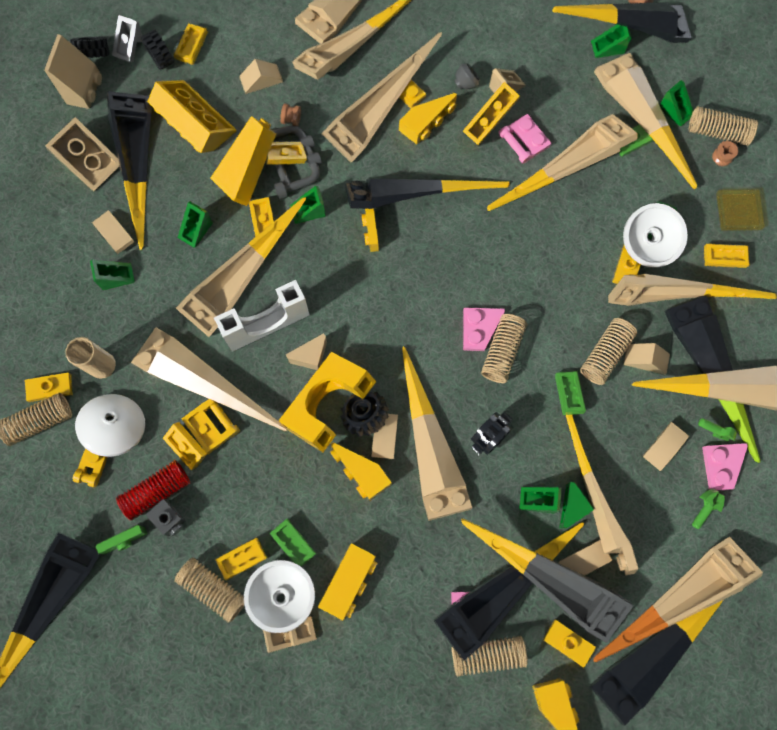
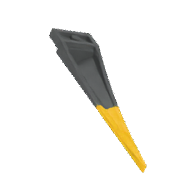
M461 519L463 525L525 575L586 631L602 641L608 642L633 608V604L629 600L614 592L610 587L466 519Z

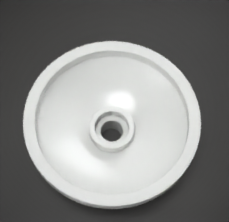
M659 203L648 204L637 209L627 220L623 232L624 245L628 254L637 263L654 268L666 266L674 262L682 254L687 242V227L682 216L672 207ZM649 233L653 235L652 241L648 239Z
M107 394L90 400L81 408L76 418L75 429L78 440L88 451L100 456H118L132 450L140 442L145 431V418L141 408L133 400L122 395ZM109 416L114 417L111 421L106 420Z
M284 560L272 561L259 567L249 578L244 592V605L248 616L259 628L271 633H285L299 627L310 615L315 601V590L308 573L299 565ZM284 594L285 600L281 603L278 602V595Z

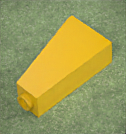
M252 116L211 176V179L233 201L247 206L250 202L276 133L270 129L271 124L263 118L258 120Z

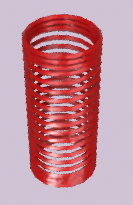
M176 460L166 465V468L163 467V471L159 469V472L156 471L155 474H152V477L145 478V481L142 480L141 483H138V486L134 485V488L131 487V490L128 489L127 492L124 491V494L116 497L119 508L130 521L145 513L146 510L153 508L163 499H167V496L170 497L174 492L181 490V487L184 488L190 484L187 474Z

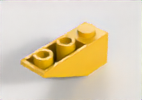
M452 93L412 107L399 120V131L415 144H418L421 140L425 141L429 137L431 130L441 125L444 116L447 113L451 114L455 110L457 94Z
M334 442L331 443L333 449L330 451L331 455L337 463L342 461L345 465L344 473L350 481L355 479L359 485L356 489L363 499L367 497L371 501L392 485V482L378 464Z
M559 678L532 685L540 712L556 730H578L576 723H579V718L575 708H571L569 698H572L568 683L565 684Z

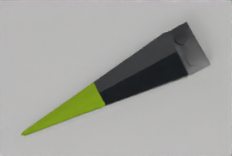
M706 296L665 310L672 330L702 374L733 371L717 316L713 314ZM719 400L744 443H747V449L753 459L760 463V457L744 405Z

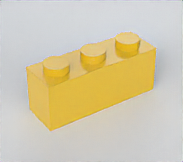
M504 82L463 132L477 145H480L520 99V95Z
M351 543L318 607L342 621L346 616L350 618L356 607L353 604L356 595L361 597L367 585L363 582L367 574L372 575L378 564L374 561L376 556Z

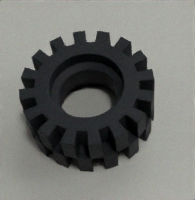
M155 29L141 36L146 50L160 71L174 63L169 49Z
M92 36L70 39V43L88 58L110 55L106 37Z

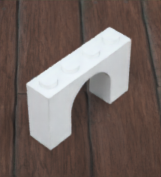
M296 280L275 289L278 295L277 302L269 309L257 315L240 317L234 308L214 317L224 340L232 352L309 316L305 297Z

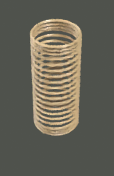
M697 106L691 116L688 130L691 133L698 132V134H705V136H712V138L719 137V139H726V141H733V143L737 142V144L740 142V144L748 146L756 135L758 121ZM714 120H715L713 129H712V131H711V133H710L712 124H713V122H714ZM721 121H722V125H721L720 131H719V133H718V135H717L719 126H720ZM725 121H726V124H725L723 133H722V135H721V131H722L723 126H724V123H725ZM729 121H730V124H729L727 133H726V135H725V137H724V134H725L727 125H728V123H729ZM717 122H718L717 129H716V131H715V133H714V129H715L716 124H717ZM732 123H733V127H732L731 132H730V135H729V137H728V134H729L731 125H732ZM740 123H741V126H740V128H739L737 137H736V139H735V136H736L738 127H739V125H740Z
M503 314L501 316L500 323L494 334L495 337L481 370L482 376L498 383L508 382V374L512 370L513 360L517 356V350L527 327V322L524 319L513 314ZM507 320L517 322V323H519V324H521V325L508 322Z
M614 318L586 362L582 365L580 369L582 375L595 384L604 385L608 379L607 377L610 376L622 355H624V352H626V349L637 334L636 328L624 319ZM615 323L620 324V325H623V326L626 327L627 329H625V328H623V327H621V326H619V325H616ZM608 343L614 345V346L617 347L619 350H617L616 348L612 347V346L609 345ZM606 346L612 348V349L615 350L617 353H615L614 351L610 350V349L607 348ZM604 349L610 351V352L613 353L615 356H613V355H611L610 353L606 352ZM603 353H606L607 355L611 356L613 359L609 358L608 356L604 355ZM601 356H604L605 358H607V359L610 360L611 362L605 360V359L602 358Z
M75 338L66 347L65 352L68 361L93 377L102 379L113 373L116 366L114 357L88 338Z
M58 392L52 395V397L46 398L45 401L42 400L41 403L37 402V404L31 405L30 408L27 407L18 413L16 412L15 415L12 414L7 416V418L1 419L0 438L6 445L11 447L17 442H21V440L23 441L36 433L38 434L51 426L53 427L54 424L57 425L62 421L72 418V410L68 401ZM51 400L53 401L57 411L59 412V415L56 413V410L53 404L51 403Z
M195 558L189 559L177 573L175 582L180 587L187 589V592L190 591L193 597L197 596V599H200V602L203 601V604H206L207 607L210 606V609H213V612L216 611V614H220V617L223 616L226 622H232L244 607V595H241V593L237 594L238 590L234 591L231 585L227 587L228 583L224 584V580L221 581V578H218V575L215 576V573L211 574L212 571H208V568L202 566V563H199Z
M515 636L512 639L509 637L508 640L507 638H504V640L501 638L500 640L496 639V641L492 639V641L488 640L481 646L487 673L488 664L491 672L493 668L494 671H497V667L500 671L501 665L502 669L505 670V664L508 670L510 667L513 669L514 666L518 668V665L520 668L527 667V653L522 636ZM501 641L503 644L504 655L501 647ZM497 642H498V645H499L500 657H499V652H498V648H497ZM493 643H494V646H495L496 659H495V654H494V650H493ZM489 644H490L491 653H492V660H491V655H490V651H489ZM485 646H486V649H487L488 662H487V657H486V652H485ZM452 647L456 676H463L464 672L467 676L466 661L462 662V659ZM480 647L478 649L480 667L482 673H484V665ZM475 651L474 653H475L476 668H477V673L479 674V673H480L479 661H478L477 651ZM472 654V655H471L472 669H473V673L476 674L475 662H474V657H473V654ZM468 657V658H467L468 671H469V674L471 675V674H472V671H471L470 659H469V657Z

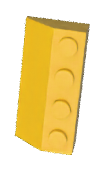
M184 80L155 82L147 102L184 139H187L196 151L200 153L212 152L237 131Z

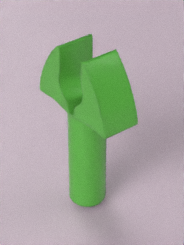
M704 418L699 420L698 425L713 432V437L729 441V439L735 441L737 432L734 428L721 427Z
M710 489L699 497L704 500V506L692 522L694 528L700 529L713 510L716 509L722 512L725 496L720 494L719 491Z

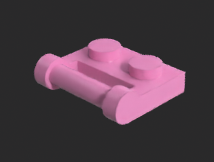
M528 114L509 126H504L498 133L502 139H506L518 154L522 164L551 146V142ZM515 132L529 151H525L511 133Z

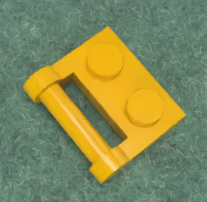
M211 399L206 400L181 418L207 454H210L240 432L238 426L233 425L218 402ZM211 409L226 429L224 433L221 434L205 413L207 410Z

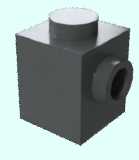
M165 499L160 501L146 514L165 536L176 535L182 530V524L186 521L174 506Z

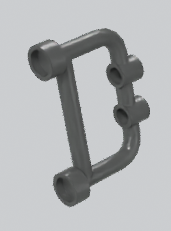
M291 125L273 130L276 133L274 139L288 134L297 135L299 142L303 145L312 174L309 177L290 182L284 165L275 164L281 182L274 184L279 200L288 197V192L315 183L320 175L318 165L322 164L319 153H313L311 149L315 147L311 135L306 136L304 131L298 126Z

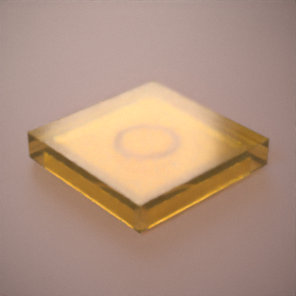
M719 190L716 193L721 231L762 230L764 228L759 190Z

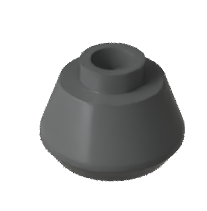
M468 63L460 65L454 80L461 90L463 88L468 90L477 87L480 79L474 69Z

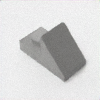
M121 15L118 16L112 56L129 62L134 61L137 42H142V32L138 21Z

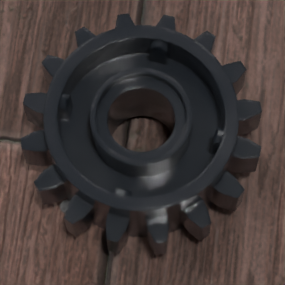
M369 391L364 399L352 394L345 400L344 407L341 408L343 415L340 418L345 428L352 435L357 433L359 437H362V435L370 436L378 432L385 425L384 422L389 417L387 414L389 408L383 396L380 397L378 392L372 393Z
M498 412L494 413L471 438L474 442L471 448L479 455L483 452L489 455L514 428L510 424L513 419L505 412L502 415Z

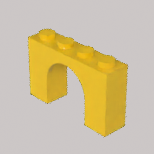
M331 352L278 421L291 433L323 453L336 434L326 424L316 418L319 402L329 392L337 389L348 390L364 399L376 381L367 370Z

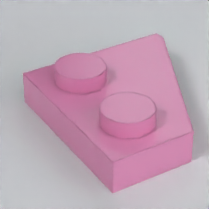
M464 308L463 350L485 351L505 309Z
M747 443L702 447L709 490L715 489L719 491L735 488L748 447Z

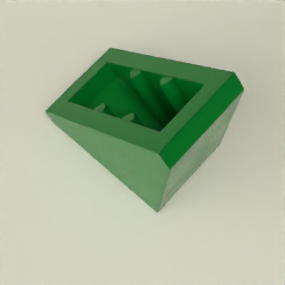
M616 24L591 40L595 58L624 54L631 40L629 28Z
M680 80L667 91L659 105L661 110L680 127L691 118L694 112L684 80Z
M314 186L290 205L291 208L299 200L306 198L293 217L294 224L326 217L319 186Z
M191 201L188 202L177 238L195 248L213 224L208 212Z
M93 259L90 261L94 282L103 291L135 282L131 263Z
M574 482L566 484L560 529L570 527L594 510Z
M521 487L519 509L551 514L560 511L561 488Z

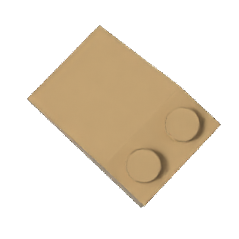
M57 34L44 71L66 104L90 109L91 103L96 99V89L101 84L102 75L95 63L62 35Z
M76 117L45 145L62 164L92 191H95L120 167L118 158Z

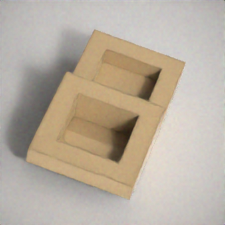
M109 210L92 222L117 254L134 243V240Z
M388 414L389 417L385 420V425L378 432L374 433L371 457L394 459L398 415Z
M670 422L657 437V440L643 454V457L661 471L682 447L689 435Z
M598 540L560 560L559 564L585 576L612 561V558L609 554H604L601 540Z
M311 616L299 627L289 632L271 633L263 630L268 653L316 640Z

